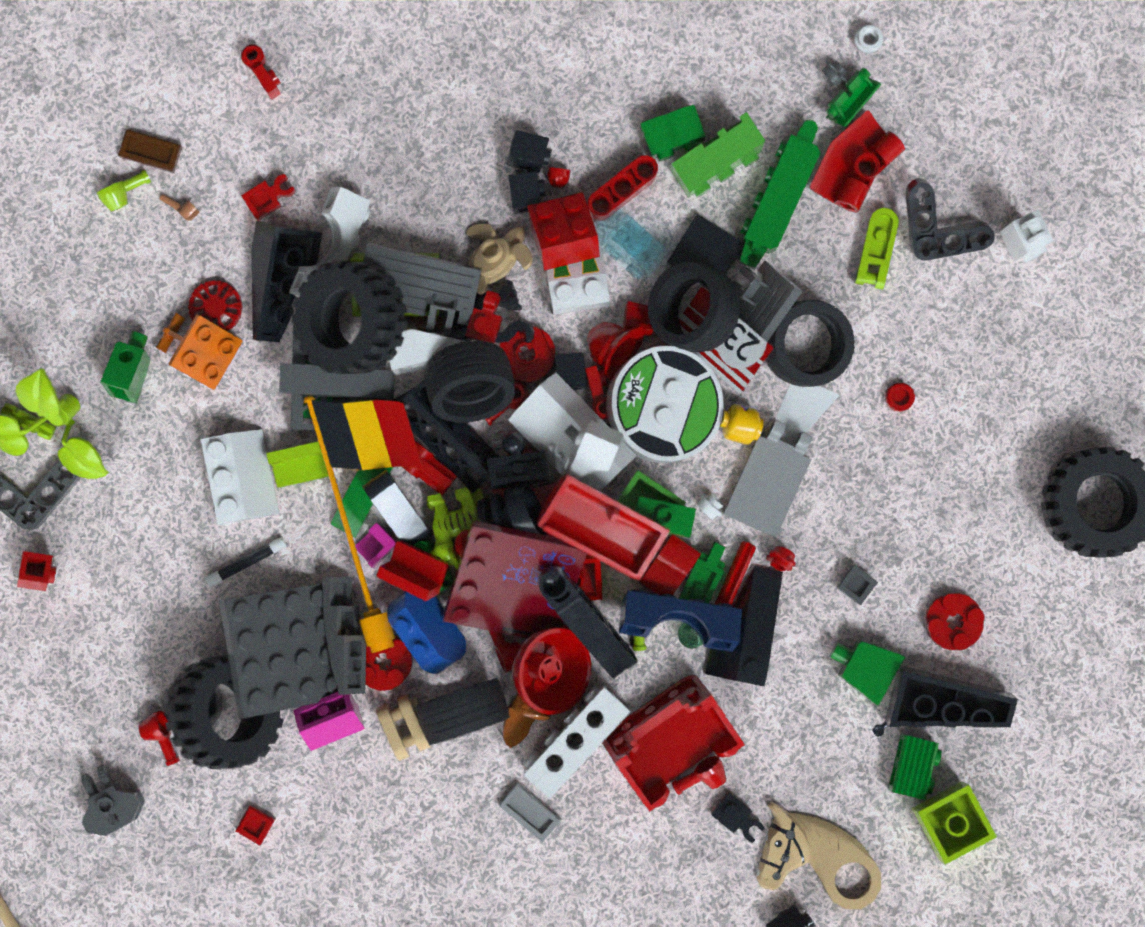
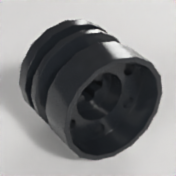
M527 483L507 489L505 491V500L500 494L491 495V499L487 497L478 500L477 515L479 522L548 536V532L537 526L542 508L536 494Z

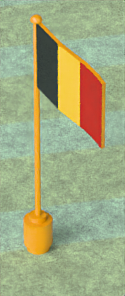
M306 396L304 403H307L368 607V612L363 613L365 619L359 620L366 646H370L372 653L394 647L392 639H395L392 626L388 621L387 612L381 613L380 608L374 609L332 468L371 470L408 467L423 470L404 403L387 400L334 403L314 401L315 398L313 396Z

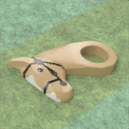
M773 801L768 805L774 818L766 835L756 879L761 887L773 891L777 890L783 884L786 875L809 863L821 880L832 902L844 909H862L874 902L881 890V872L875 861L858 840L828 821L814 816L788 813ZM847 863L861 864L869 874L867 889L856 897L842 895L835 886L837 871Z

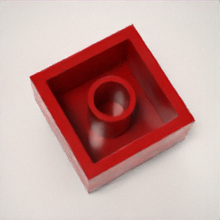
M583 192L527 206L530 229L544 271L600 257L598 234Z

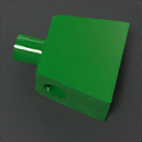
M132 331L127 344L122 342L115 344L100 381L109 396L135 404L138 403L151 360L146 350H144L148 339L146 335Z
M860 640L855 642L852 649L837 642L829 656L843 664L838 676L866 699L878 706L905 659L900 654Z

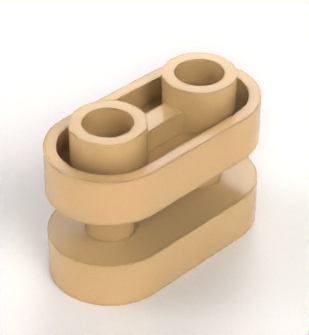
M409 694L397 698L399 707L391 710L387 703L376 708L379 721L398 761L410 757L408 747L415 744L420 752L431 747L425 738L417 714L416 705L419 704L416 696L411 698ZM402 718L405 719L411 733L404 737L396 722Z

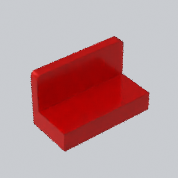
M399 540L396 542L391 560L379 566L376 577L427 601L439 594L448 563L407 542Z

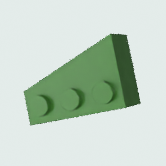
M747 112L740 116V122L727 130L722 128L717 132V136L704 144H699L671 164L670 170L688 198L694 194L696 197L702 196L711 189V183L718 179L720 182H724L735 174V168L742 164L746 168L759 159L758 154H760L765 139Z

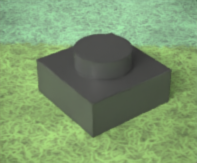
M853 565L836 588L858 605H862L878 582L859 567Z

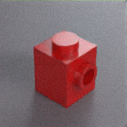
M23 551L17 587L46 592L48 583L54 584L57 567L51 566L53 555Z

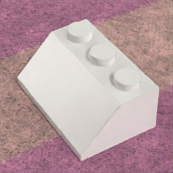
M262 429L227 433L201 439L218 525L224 526L280 514Z

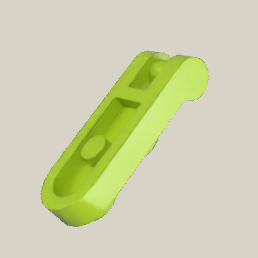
M889 208L876 210L869 219L856 272L855 284H872L874 288L881 290L885 286L898 229L897 214ZM869 264L879 266L877 274L867 272Z

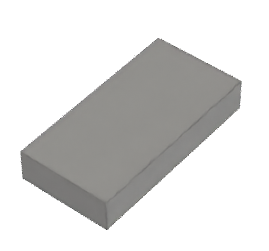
M518 782L515 783L498 804L542 843L561 821V818Z

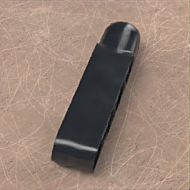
M549 566L540 572L538 585L544 598L613 679L622 674L624 670L638 663L629 645L564 570L557 566Z

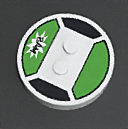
M674 346L649 348L625 361L613 376L606 398V411L611 429L624 434L622 441L637 457L655 463L680 461L702 451L715 437L720 427L724 410L723 393L713 370L696 354Z

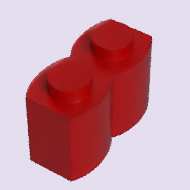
M672 534L669 539L665 538L657 551L658 555L653 562H650L639 583L659 596L661 594L674 595L701 555L700 552Z

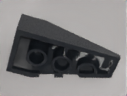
M754 566L733 604V608L742 609L740 642L733 652L710 648L705 670L706 675L765 687L782 582V571Z

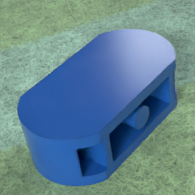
M404 591L388 605V621L419 666L426 672L439 674L465 655V637L455 624L443 622L445 609L436 596L424 601Z

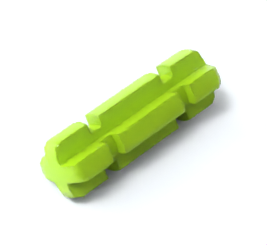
M5 403L0 411V414L14 417L22 428L28 427L39 419L24 410H18V407L9 403ZM43 422L30 432L37 433L38 436L50 440L55 433L56 427Z

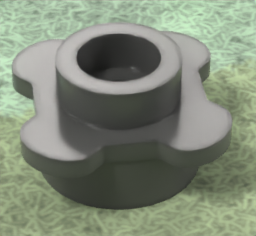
M827 60L826 63L828 65L822 69L825 75L837 87L843 81L847 83L848 80L844 76L848 72L837 60L833 64Z

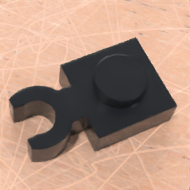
M730 792L725 795L711 813V816L733 834L738 828H741L743 836L752 843L755 839L749 835L750 827L757 826L762 831L765 829L760 821L747 818L752 810Z

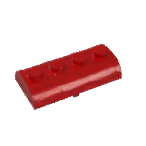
M564 474L555 485L537 521V526L543 528L549 534L638 580L641 579L670 532L669 529L568 474Z

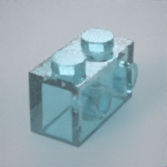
M628 214L604 239V245L607 246L604 249L605 252L615 261H618L620 258L628 265L626 268L627 272L637 280L642 278L647 281L670 254L669 250Z

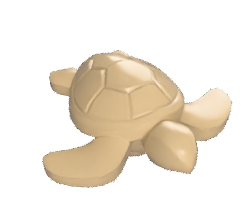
M477 224L467 230L466 234L469 238L484 241L472 253L468 264L482 268L477 289L479 295L487 291L489 284L506 276L516 261H519L525 270L531 266V251L526 245L522 244L525 239V231L522 226L509 230L504 238H499L496 230L489 224Z

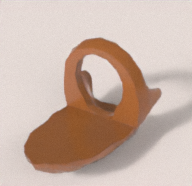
M518 694L512 697L508 707L510 718L504 720L503 739L505 744L509 748L520 744L527 737L535 719L547 721L551 718V715L533 710Z

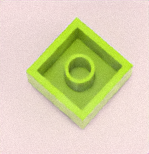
M963 781L911 808L938 860L945 865L997 838L969 784Z

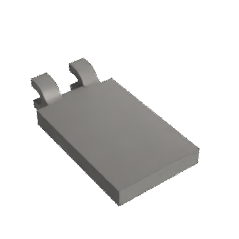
M779 421L773 422L767 438L760 436L756 440L724 511V515L775 538L780 531L812 460L804 456L813 438L802 432L799 434L795 446L787 444L780 440L786 425Z

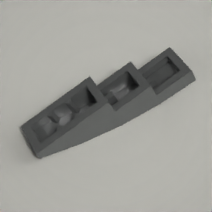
M280 363L279 394L393 400L394 372L377 369L365 374H335L325 372L319 366Z
M322 576L325 633L338 692L340 695L365 694L366 642L364 635H359V606H351L352 577Z

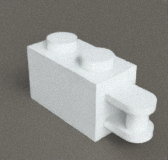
M1039 210L1012 221L1000 231L1014 262L1023 259L1024 263H1027L1041 256V254L1048 251L1046 246L1053 242Z

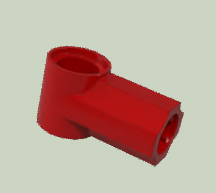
M415 441L423 470L408 467L402 468L415 478L419 477L429 487L443 496L457 476L438 462L432 453Z

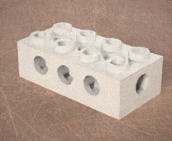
M604 685L600 688L594 686L584 697L585 705L580 710L574 707L564 718L566 725L559 732L555 728L544 740L546 747L540 753L535 750L524 762L526 767L524 776L549 799L630 713L629 708ZM593 710L603 714L602 720L597 724H591L586 720L587 714ZM577 732L583 737L582 742L578 745L569 744L566 738L570 733ZM552 754H557L562 757L563 762L561 765L553 767L547 763L546 759Z

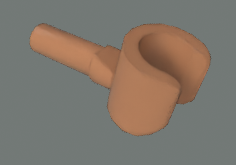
M162 194L159 198L162 202L173 207L187 221H191L200 213L189 200L181 206L165 194Z

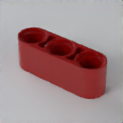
M648 155L636 158L592 193L587 203L592 219L596 221L608 219L655 181L658 172L656 160ZM641 165H647L652 169L653 173L648 177H643L638 174L637 168ZM618 183L628 184L630 187L629 193L624 195L618 194L614 188ZM597 200H603L607 203L608 209L604 212H596L592 204Z

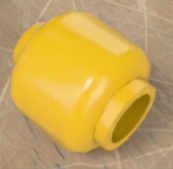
M733 404L728 411L723 410L720 427H722V434L725 439L748 445L753 440L759 439L764 421L760 418L758 410L741 404Z

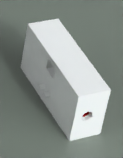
M556 372L541 383L508 419L539 452L545 451L547 461L562 476L569 473V470L564 469L570 453L577 454L580 447L574 444L580 429L587 430L591 420L609 427ZM621 440L609 470L590 472L584 475L580 481L601 492L637 455Z

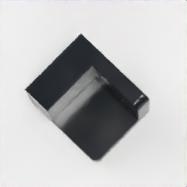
M569 353L555 355L556 373L573 391L586 390L584 354Z

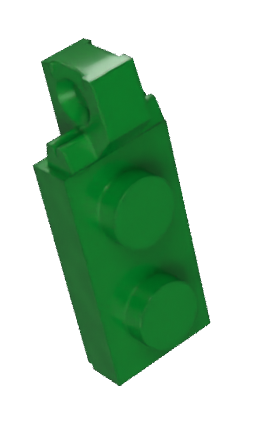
M714 542L708 555L701 552L678 599H701L709 604L724 572L723 568L726 563L720 561L726 548L725 546Z

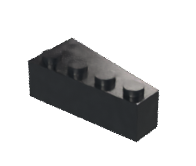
M900 666L895 678L885 722L888 727L971 726L1011 728L1018 699L1010 692Z

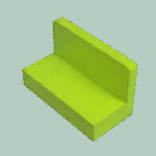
M319 442L266 453L268 463L273 467L278 488L329 477Z

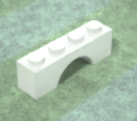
M331 187L321 211L332 231L330 251L319 263L312 266L299 267L289 291L290 294L299 297L300 292L298 289L302 282H308L307 276L313 270H318L319 266L325 263H333L334 261L348 260L351 250L353 251L359 242L360 236L358 232L360 227L369 217L370 209L368 207L371 202L370 200L343 187Z
M591 420L587 430L580 429L574 443L580 447L577 454L570 453L564 469L569 470L568 475L579 481L590 472L608 471L624 434Z

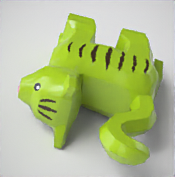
M467 487L456 489V500L461 502L462 507L459 510L450 512L440 493L427 496L428 508L430 511H434L432 527L436 539L430 554L446 561L448 565H454L456 569L459 566L460 556L455 550V539L462 531L470 530L473 520L479 521L477 503L478 500L484 499L481 489H476L474 493H470Z

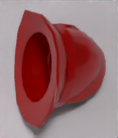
M601 322L589 331L586 338L591 353L590 356L598 365L603 367L608 381L613 378L616 371L625 361L636 354L642 345L645 332L641 325L627 329L612 322Z

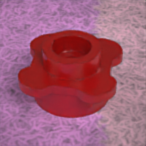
M775 546L769 552L770 555L766 556L770 565L779 571H791L792 567L796 565L794 561L795 554L781 546Z

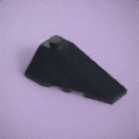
M256 221L251 248L253 340L281 341L294 313L292 304L296 296L290 294L289 291L299 267L312 266L317 263L322 232L284 224Z

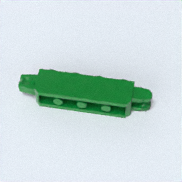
M814 120L804 121L797 136L791 134L788 142L782 140L775 155L780 158L776 168L770 166L764 179L768 186L764 193L758 192L752 205L753 208L757 209L753 219L747 217L740 232L745 235L742 241L745 244L739 261L744 266L755 270L764 254L775 252L781 242L820 155L818 146L812 144L818 132V124Z

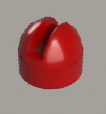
M548 167L547 178L549 184L554 188L565 187L569 182L571 170Z

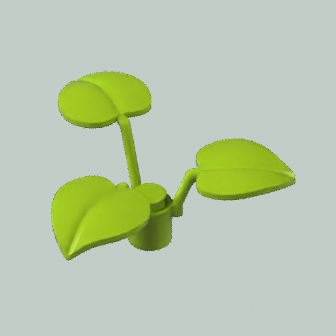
M43 368L22 378L15 388L17 398L24 408L31 412H37L41 418L28 427L20 429V425L14 417L0 414V449L9 455H23L29 448V442L24 435L46 420H49L55 426L66 425L61 439V443L64 446L58 450V457L68 471L76 476L87 479H97L106 476L109 472L105 469L100 455L91 443L80 437H71L68 440L71 427L75 424L72 418L81 409L77 398L71 394H63L58 399Z

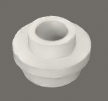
M868 24L857 30L854 42L861 52L874 53L881 47L883 35L878 27ZM866 35L871 36L873 43H865L863 37Z
M703 493L700 496L701 500L697 505L709 518L714 520L717 516L721 517L724 514L721 509L723 503L713 493L709 496Z

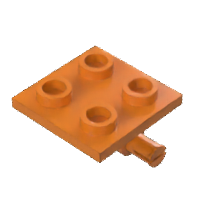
M175 313L168 327L164 326L162 330L164 334L155 348L167 353L173 340H180L181 342L168 365L215 391L243 341L196 314L184 337L178 334V331L186 318Z

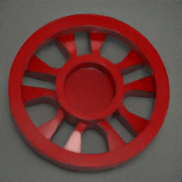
M219 280L206 281L191 293L188 312L193 321L195 318L194 313L204 310L205 313L200 316L203 318L209 317L212 323H214V319H218V326L228 332L239 322L242 316L243 304L239 293L230 284ZM210 286H218V291L215 295L210 293ZM224 288H227L228 290L224 297H220ZM202 290L209 295L207 299L200 294ZM234 294L237 303L227 304V298ZM196 298H199L203 301L202 306H194ZM227 309H236L237 313H229L227 312ZM225 315L233 320L226 327L222 322V317Z

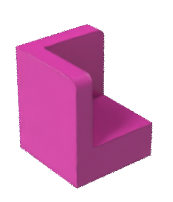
M375 523L368 530L369 533L355 545L356 550L365 558L371 568L380 563L396 545V540L379 523Z

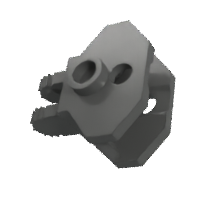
M105 765L97 767V771L106 788L105 790L99 792L93 778L86 773L81 776V781L90 797L86 799L89 806L82 824L87 833L107 836L138 819L145 799L140 791L122 788L120 783L116 784L108 768ZM114 814L118 815V820L115 819Z

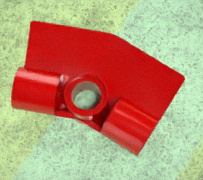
M867 110L831 142L809 188L833 204L850 212L858 213L875 177L905 151V146L893 132L888 131L885 133L871 112ZM861 163L868 164L872 173L863 174L859 170L858 165Z

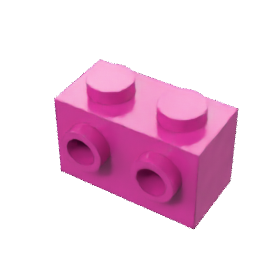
M339 692L320 699L318 703L305 705L293 710L298 732L310 751L365 729L359 706L351 694L340 695Z

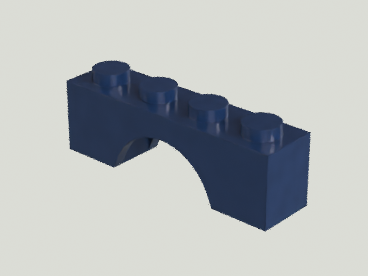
M642 589L627 590L621 603L618 633L647 638L655 626L665 621L674 620L691 626L699 634L704 647L733 652L740 642L742 609L733 608L732 605L726 603L717 605L707 604L701 599H677L672 594L653 595L648 594L647 591Z

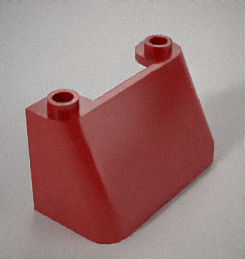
M689 675L680 679L630 714L602 742L615 765L649 812L656 807L662 806L667 801L670 791L666 784L706 756L715 752L719 757H731L740 748L745 746L718 703L696 675Z

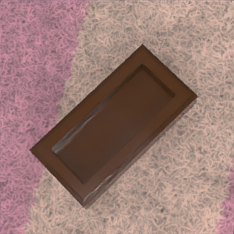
M126 129L118 156L129 161L175 173L182 146Z

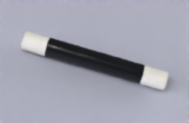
M280 537L206 576L205 580L209 587H212L286 548L287 545L283 537Z

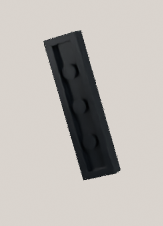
M425 380L420 382L400 402L404 403V406L409 404L416 411L417 418L411 417L407 413L411 430L473 493L489 478L487 458L500 456L466 422L456 423L439 418L433 412L429 403ZM426 426L432 427L437 432V438H433L427 433ZM446 447L453 448L457 452L458 459L452 458L447 453ZM467 468H473L480 478L475 481L467 473Z

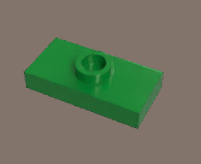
M638 497L636 512L669 529L670 532L668 534L687 538L691 537L696 508Z

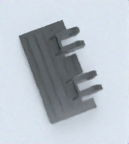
M367 243L363 262L381 267L385 270L386 274L391 275L395 279L396 284L394 286L395 288H400L404 295L402 304H406L407 313L425 316L427 304L431 305L426 332L432 333L435 329L437 309L448 311L447 320L443 328L444 336L450 337L456 310L460 311L457 324L468 326L474 308L482 268Z
M764 260L757 270L764 276L763 279L746 266H742L740 272L750 283L746 289L739 282L733 281L738 290L739 296L747 301L745 303L740 299L739 318L767 342L798 299L802 290Z

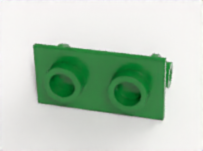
M863 67L861 70H856L854 75L845 84L849 91L846 93L841 89L831 102L827 104L826 113L828 115L826 118L846 127L882 85L881 82L869 78L870 72Z

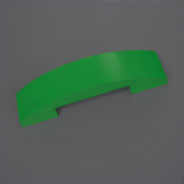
M394 467L357 471L342 499L354 538L359 534L373 506V502L362 486L384 470L391 474ZM337 509L331 525L345 532L339 509Z

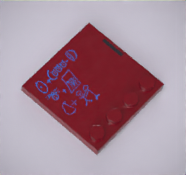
M473 520L443 613V622L528 638L543 629L561 628L563 620L542 595L538 585V576L544 568L557 566L564 570L573 582L577 583L587 553L559 538Z

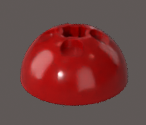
M547 628L529 636L517 650L512 665V679L520 698L533 710L547 715L560 714L572 708L585 693L591 676L589 650L571 630L564 628Z

